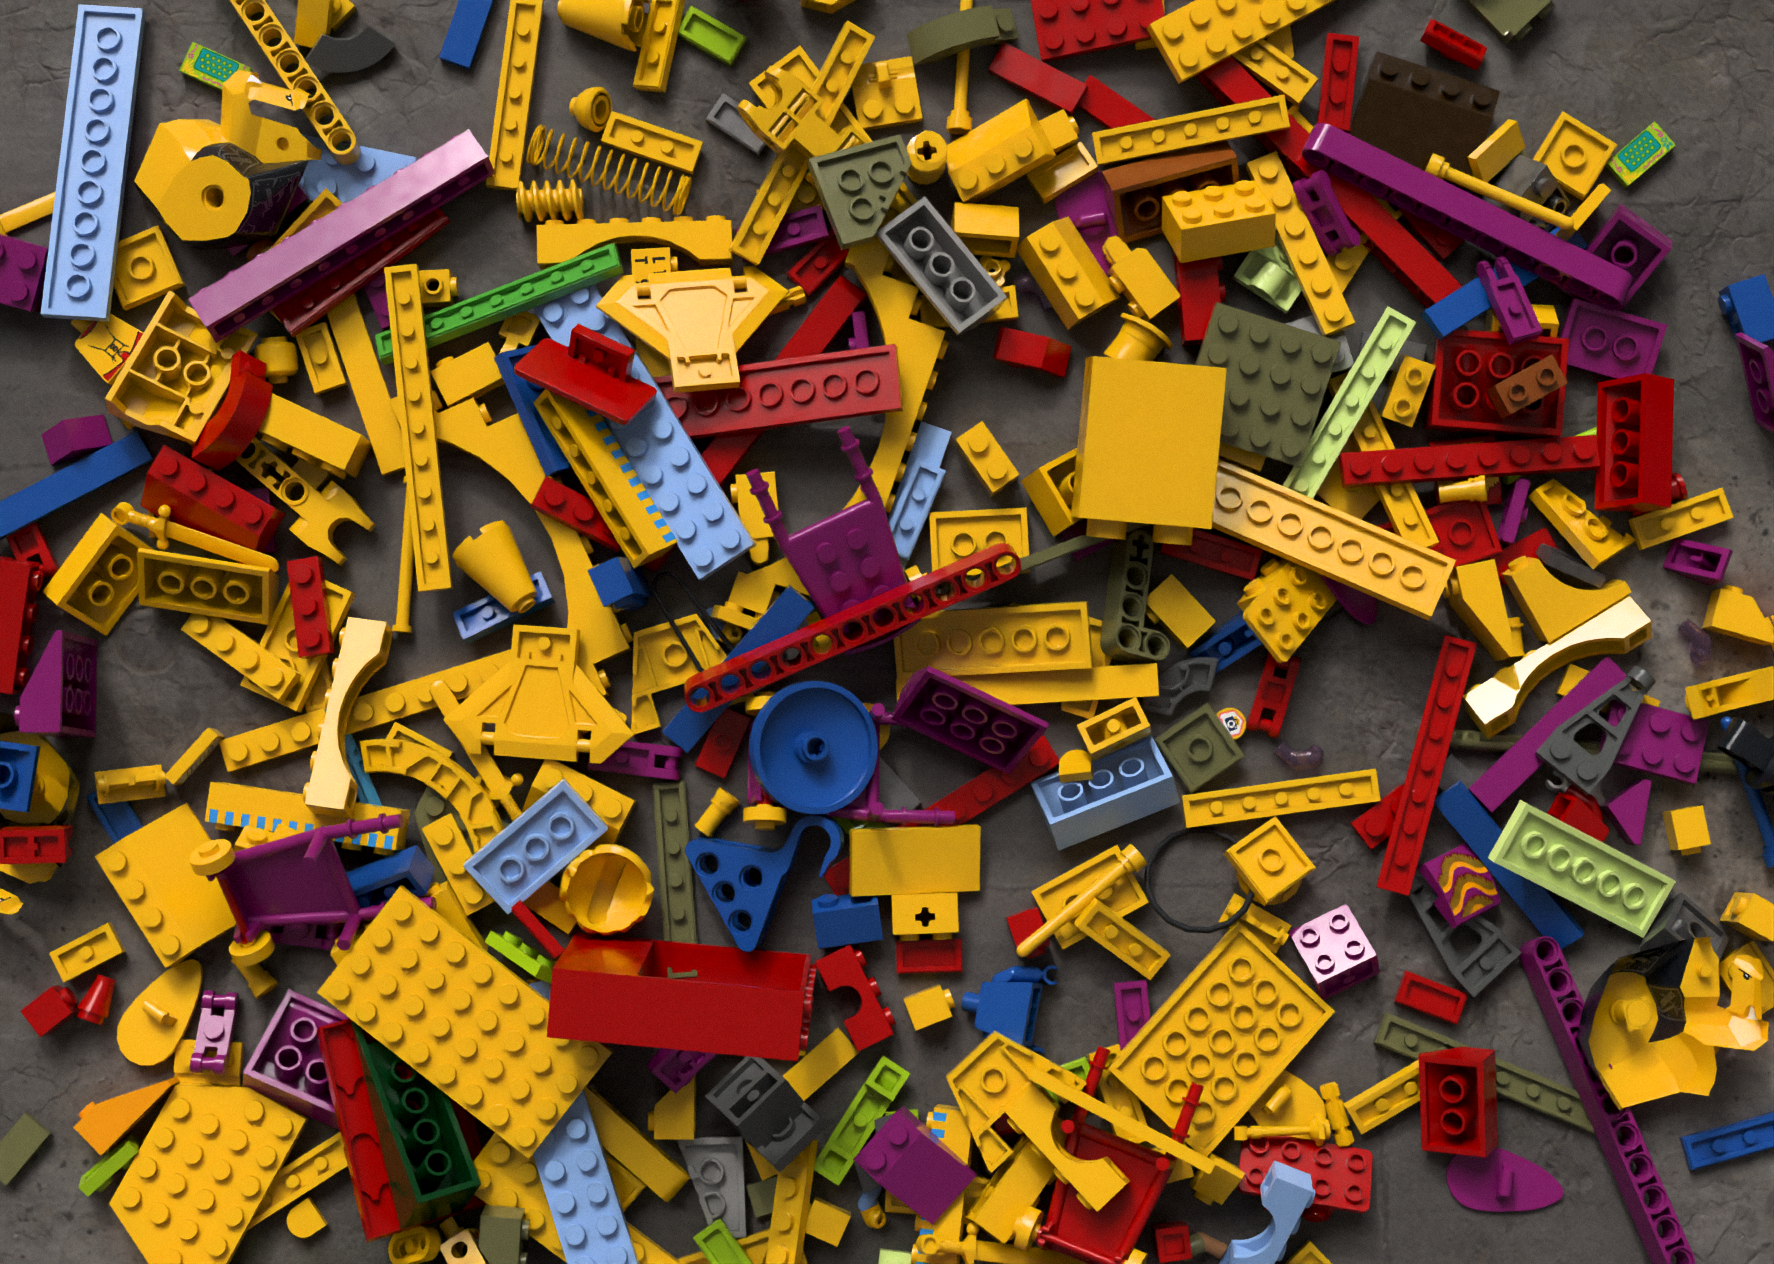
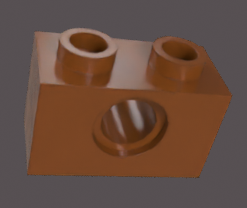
M1550 355L1486 391L1501 419L1568 384L1555 358L1553 355Z

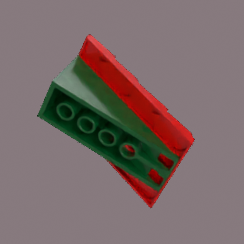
M350 1018L320 1026L317 1030L318 1044L329 1082L328 1087L344 1144V1153L354 1187L353 1193L366 1242L376 1241L488 1205L474 1195L481 1182L473 1161L482 1151L474 1116Z

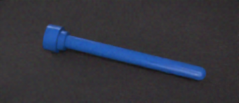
M1731 717L1721 719L1720 724L1723 733L1730 724ZM1733 759L1765 844L1762 847L1764 852L1761 854L1766 868L1774 867L1773 826L1759 789H1753L1745 782L1747 767Z

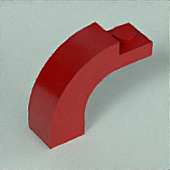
M241 350L232 355L230 385L227 396L216 415L206 423L196 444H193V459L219 471L232 463L247 448L258 432L271 400L273 385L265 381L266 363Z

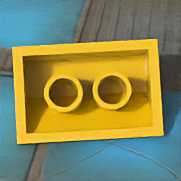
M1024 99L947 145L946 162L948 174L962 201L975 204L1056 157V154L1028 99Z
M1069 216L1049 223L1027 236L1017 246V252L1067 330L1121 298L1110 285L1108 277Z
M101 513L42 592L58 607L107 636L138 594V549H155Z
M545 759L531 785L521 812L524 813L562 779H565L608 826V830L586 849L589 850L591 847L600 844H616L638 801L557 760Z

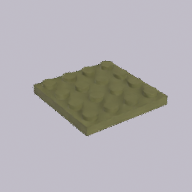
M1215 302L1195 365L1227 368L1220 442L1301 467L1341 342Z

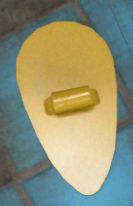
M190 959L165 971L125 1011L117 1027V1042L120 1051L129 1061L141 1066H154L166 1061L175 1052L188 1028L200 997L203 967L199 961Z
M1286 1070L1281 1072L1248 1110L1255 1122L1261 1127L1308 1126L1315 1114L1321 1113L1323 1119H1326L1327 1114L1324 1102L1318 1093L1300 1078ZM1309 1134L1291 1135V1137L1313 1140Z

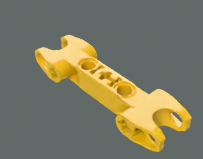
M227 391L222 397L220 403L218 404L210 420L216 415V413L223 405L228 393ZM254 437L250 442L255 445L253 456L244 459L242 454H240L235 460L300 515L289 528L294 535L308 547L323 553L337 564L342 565L347 558L338 550L333 542V533L336 527L344 521H354L371 532L376 524L363 511L357 500L333 480L320 493ZM270 466L274 467L282 477L286 478L282 483L270 476V473L267 471ZM302 485L304 487L303 497L297 501H292L290 491L294 486Z

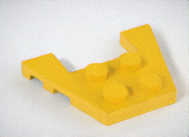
M697 613L674 620L704 670L721 664L727 657ZM669 622L634 632L631 730L634 734L661 727L652 693L685 684L688 678L700 673ZM753 692L734 699L730 705L744 702L746 698L753 697Z
M995 1030L946 1075V1079L966 1119L977 1147L991 1173L1013 1153L1011 1147L997 1134L991 1125L1035 1083L1028 1079L1033 1068L1036 1067L1078 1090H1081L1087 1084L1078 1075ZM1056 1094V1096H1057L1064 1104H1066V1103L1069 1101V1100H1067V1099L1061 1097L1060 1095Z

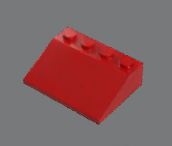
M1458 329L1441 341L1436 337L1432 365H1435V369L1428 385L1424 429L1535 439L1558 438L1562 436L1566 385L1501 419L1486 390L1550 355H1553L1566 378L1569 338L1539 336L1536 339L1509 345L1504 333Z

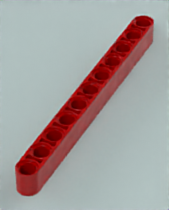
M1232 56L1195 75L1198 81L1223 106L1272 97ZM1289 113V129L1253 135L1270 153L1277 151L1283 166L1297 180L1302 178L1310 179L1313 173L1322 170L1303 158L1302 150L1310 134ZM1328 173L1331 179V188L1351 227L1355 228L1360 235L1364 233L1369 238L1363 245L1426 308L1431 307L1462 287L1371 194ZM1313 191V196L1319 199L1316 191Z
M841 275L775 360L825 354L851 320L852 312L858 311L868 294ZM766 429L719 435L709 444L701 456L720 487L725 484ZM677 543L662 557L643 566L652 573H655L675 549Z
M1005 543L993 545L727 660L687 679L684 684L686 705L694 712H706L1015 578L1021 570V560L1012 546ZM1005 555L1012 557V561L1007 567L1000 568L996 566L1000 557ZM970 570H982L978 579L974 581L966 579V575ZM942 582H949L951 584L948 592L944 594L935 592L938 584ZM912 595L921 597L919 604L914 607L904 605L906 599ZM885 608L890 610V615L886 619L877 620L874 618V614L879 609ZM849 622L860 624L859 629L854 633L843 631L845 625ZM820 635H826L830 638L824 646L814 645V639ZM794 648L799 651L798 656L794 659L789 660L782 657V654L787 649ZM762 661L769 664V667L764 672L758 673L752 670L753 665L757 662ZM727 675L738 677V681L731 686L724 685L721 682ZM697 688H704L708 691L707 695L701 699L692 697L691 693Z

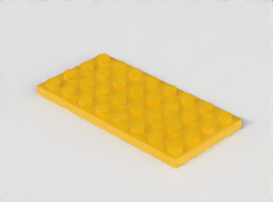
M403 885L396 890L317 991L329 1003L528 1159L613 1052L612 1049L601 1042L547 1037L550 1001Z

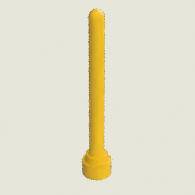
M960 0V11L973 8V0ZM970 49L957 53L954 110L947 117L946 131L951 134L965 135L972 130L973 119L969 117L970 112L967 111Z
M1435 153L1432 154L1425 169V172L1441 180L1450 181L1564 230H1570L1574 226L1572 218L1449 167L1450 163L1445 162L1444 157Z
M1131 844L1120 852L1121 856L1117 859L1118 863L1023 941L1016 949L1017 955L1019 957L1029 955L1089 905L1094 897L1097 898L1124 874H1131L1133 871L1137 873L1146 866L1147 862L1140 852Z

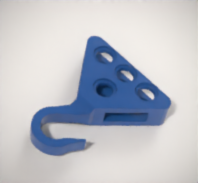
M810 814L800 819L793 826L788 839L781 849L705 836L696 838L686 845V856L742 951L750 952L764 943L789 872L793 869L802 836L807 827L817 825L824 828L831 840V845L825 854L819 877L825 876L833 861L841 854L844 847V834L840 825L832 817L825 814ZM708 855H712L717 859V871H713L708 867ZM751 868H756L761 872V884L755 883L751 879ZM724 884H729L733 887L735 891L734 899H729L724 895ZM741 912L746 913L750 917V928H746L740 923L739 915Z

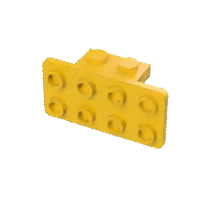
M1274 558L1261 567L1260 571L1262 574L1245 586L1243 589L1245 594L1237 604L1243 611V619L1274 659L1278 663H1283L1289 660L1337 599L1319 573L1287 559L1277 561Z

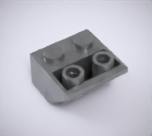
M1518 154L1494 184L1496 187L1561 214H1564L1571 205V202L1548 166ZM1486 196L1482 198V200L1547 232L1554 226Z

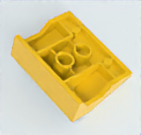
M168 291L105 397L108 413L139 428L196 444L206 423L210 420L230 385L232 355L240 350L248 354L258 334L242 327L216 343L196 311L187 306L175 293Z
M188 803L131 833L95 856L165 968L174 967L181 963L188 955L227 933L236 924L216 876L213 881H208L206 876L196 875L189 862V856L193 850L201 844L212 840Z

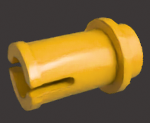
M1520 617L1508 618L1516 656L1514 657L1524 656L1521 626H1524V623L1520 622Z

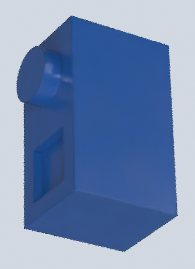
M1765 274L1728 285L1718 291L1720 295L1718 297L1720 310L1724 315H1727L1735 341V334L1740 332L1763 344L1774 341V299Z
M824 894L818 897V899H811L818 949L883 940L877 896L852 897L850 894L838 896L835 894Z

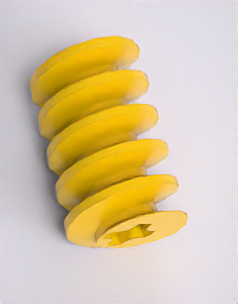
M925 130L913 137L907 145V152L912 162L907 175L912 181L928 185L941 178L945 171L948 148L940 134Z
M571 179L568 189L564 188L562 180H558L555 189L551 188L549 180H545L542 190H539L536 181H532L529 190H526L523 181H519L516 193L519 221L523 213L525 220L531 222L536 213L538 220L544 222L548 212L552 220H558L560 212H562L566 221L571 220L573 212H575L578 220L584 219L583 186L578 189L574 179Z

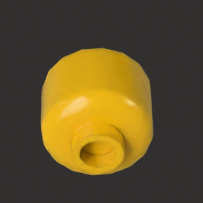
M286 336L261 338V344L254 347V357L267 364L266 378H268V383H288V376L295 375L298 372L297 348L294 343L287 341Z

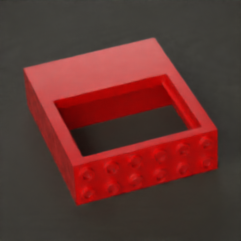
M576 932L552 969L547 1037L798 1061L800 1051L807 1050L817 966L816 964H811V954L760 949L745 952L739 947ZM667 967H671L673 973L697 970V976L668 978Z

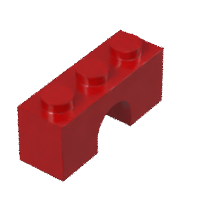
M849 944L815 961L829 992L840 986H850L856 989L861 996L862 1004L859 1011L853 1016L844 1019V1024L858 1052L894 1034L891 1027L896 1025L895 1019L889 1007L882 1009L877 999L882 993L875 978L868 979L862 968L868 964L860 947L853 950L852 945Z

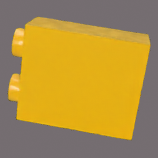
M1098 356L1086 357L1071 516L1088 518L1086 536L1126 540L1127 522L1153 524L1152 542L1192 545L1193 528L1212 529L1227 368Z

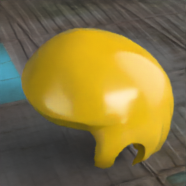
M600 844L591 847L589 850H584L567 866L562 875L559 899L565 904L567 915L575 918L581 929L591 934L612 935L618 931L625 933L636 923L644 919L651 905L655 890L652 886V874L637 854L621 845Z

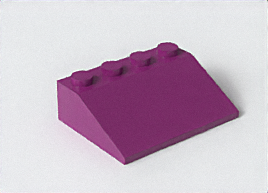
M55 630L20 697V706L15 708L14 718L16 726H19V732L50 737L96 738L98 640L63 630Z
M930 666L912 674L901 690L891 718L1006 774L1011 773L1049 725L1048 722Z
M288 989L243 1072L242 1087H249L294 1111L340 1130L318 1044L317 1030L320 1026L346 1020L349 1017L340 1011Z

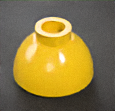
M591 87L581 92L578 97L571 99L569 111L572 116L576 117V120L582 127L589 131L600 132L607 125L612 111V101L605 88Z

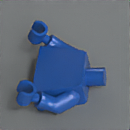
M1054 965L1044 966L1041 970L1037 966L1010 967L996 973L991 982H983L980 994L965 992L962 998V1010L976 1013L975 1028L982 1031L984 1039L995 1030L1026 1048L1029 1046L1028 1049L1034 1052L1046 1053L1039 1045H1033L1043 984L1055 985L1059 982L1049 981L1046 978V972L1049 969H1059Z

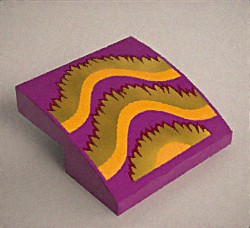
M1467 843L1424 863L1419 869V872L1438 895L1433 904L1453 929L1499 906L1501 903L1499 892L1488 868Z

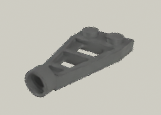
M1634 666L1624 680L1559 725L1535 755L1588 796L1610 770L1645 693L1655 684V679L1644 669ZM1629 684L1634 686L1639 691L1632 690ZM1611 700H1617L1626 708L1622 719L1614 727L1599 716V711ZM1588 724H1595L1606 733L1604 746L1597 755H1591L1574 741L1575 733Z
M1416 869L1410 894L1407 898L1448 972L1471 997H1475L1516 959L1521 952L1498 927L1478 916L1462 925H1466L1476 931L1481 937V943L1466 957L1458 956L1450 943V934L1456 928L1453 929L1448 923L1443 929H1439L1431 919L1428 909L1433 905L1438 895ZM1421 885V892L1414 894L1413 892Z

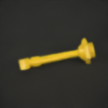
M1321 1113L1315 1114L1308 1126L1261 1127L1258 1125L1250 1126L1249 1128L1247 1126H1234V1140L1309 1134L1317 1146H1322L1325 1139L1330 1138L1331 1133L1329 1120L1323 1119Z

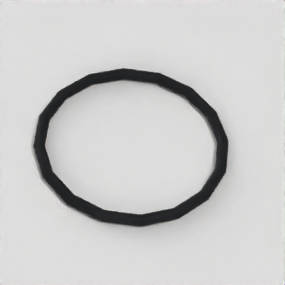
M1213 827L1185 828L1169 834L1154 847L1145 866L1144 889L1151 907L1167 924L1187 933L1210 934L1230 927L1248 911L1255 894L1249 888V893L1242 908L1227 921L1210 927L1188 926L1170 918L1157 904L1151 889V868L1159 852L1173 839L1191 833L1213 834L1229 841L1232 845L1238 843L1233 836Z

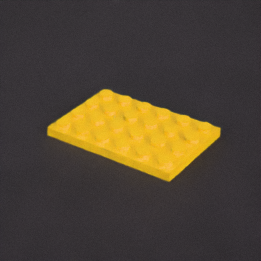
M1236 922L1107 1066V1070L1170 1129H1175L1184 1104L1182 1097L1187 1096L1191 1082L1204 1086L1199 1100L1201 1107L1197 1106L1187 1133L1190 1137L1189 1139L1185 1138L1184 1142L1194 1151L1207 1157L1335 1011L1240 922Z

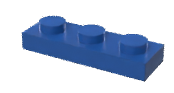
M541 571L531 575L537 591V596L534 599L536 603L524 613H519L518 611L510 612L492 595L453 612L452 615L465 643H472L555 603Z

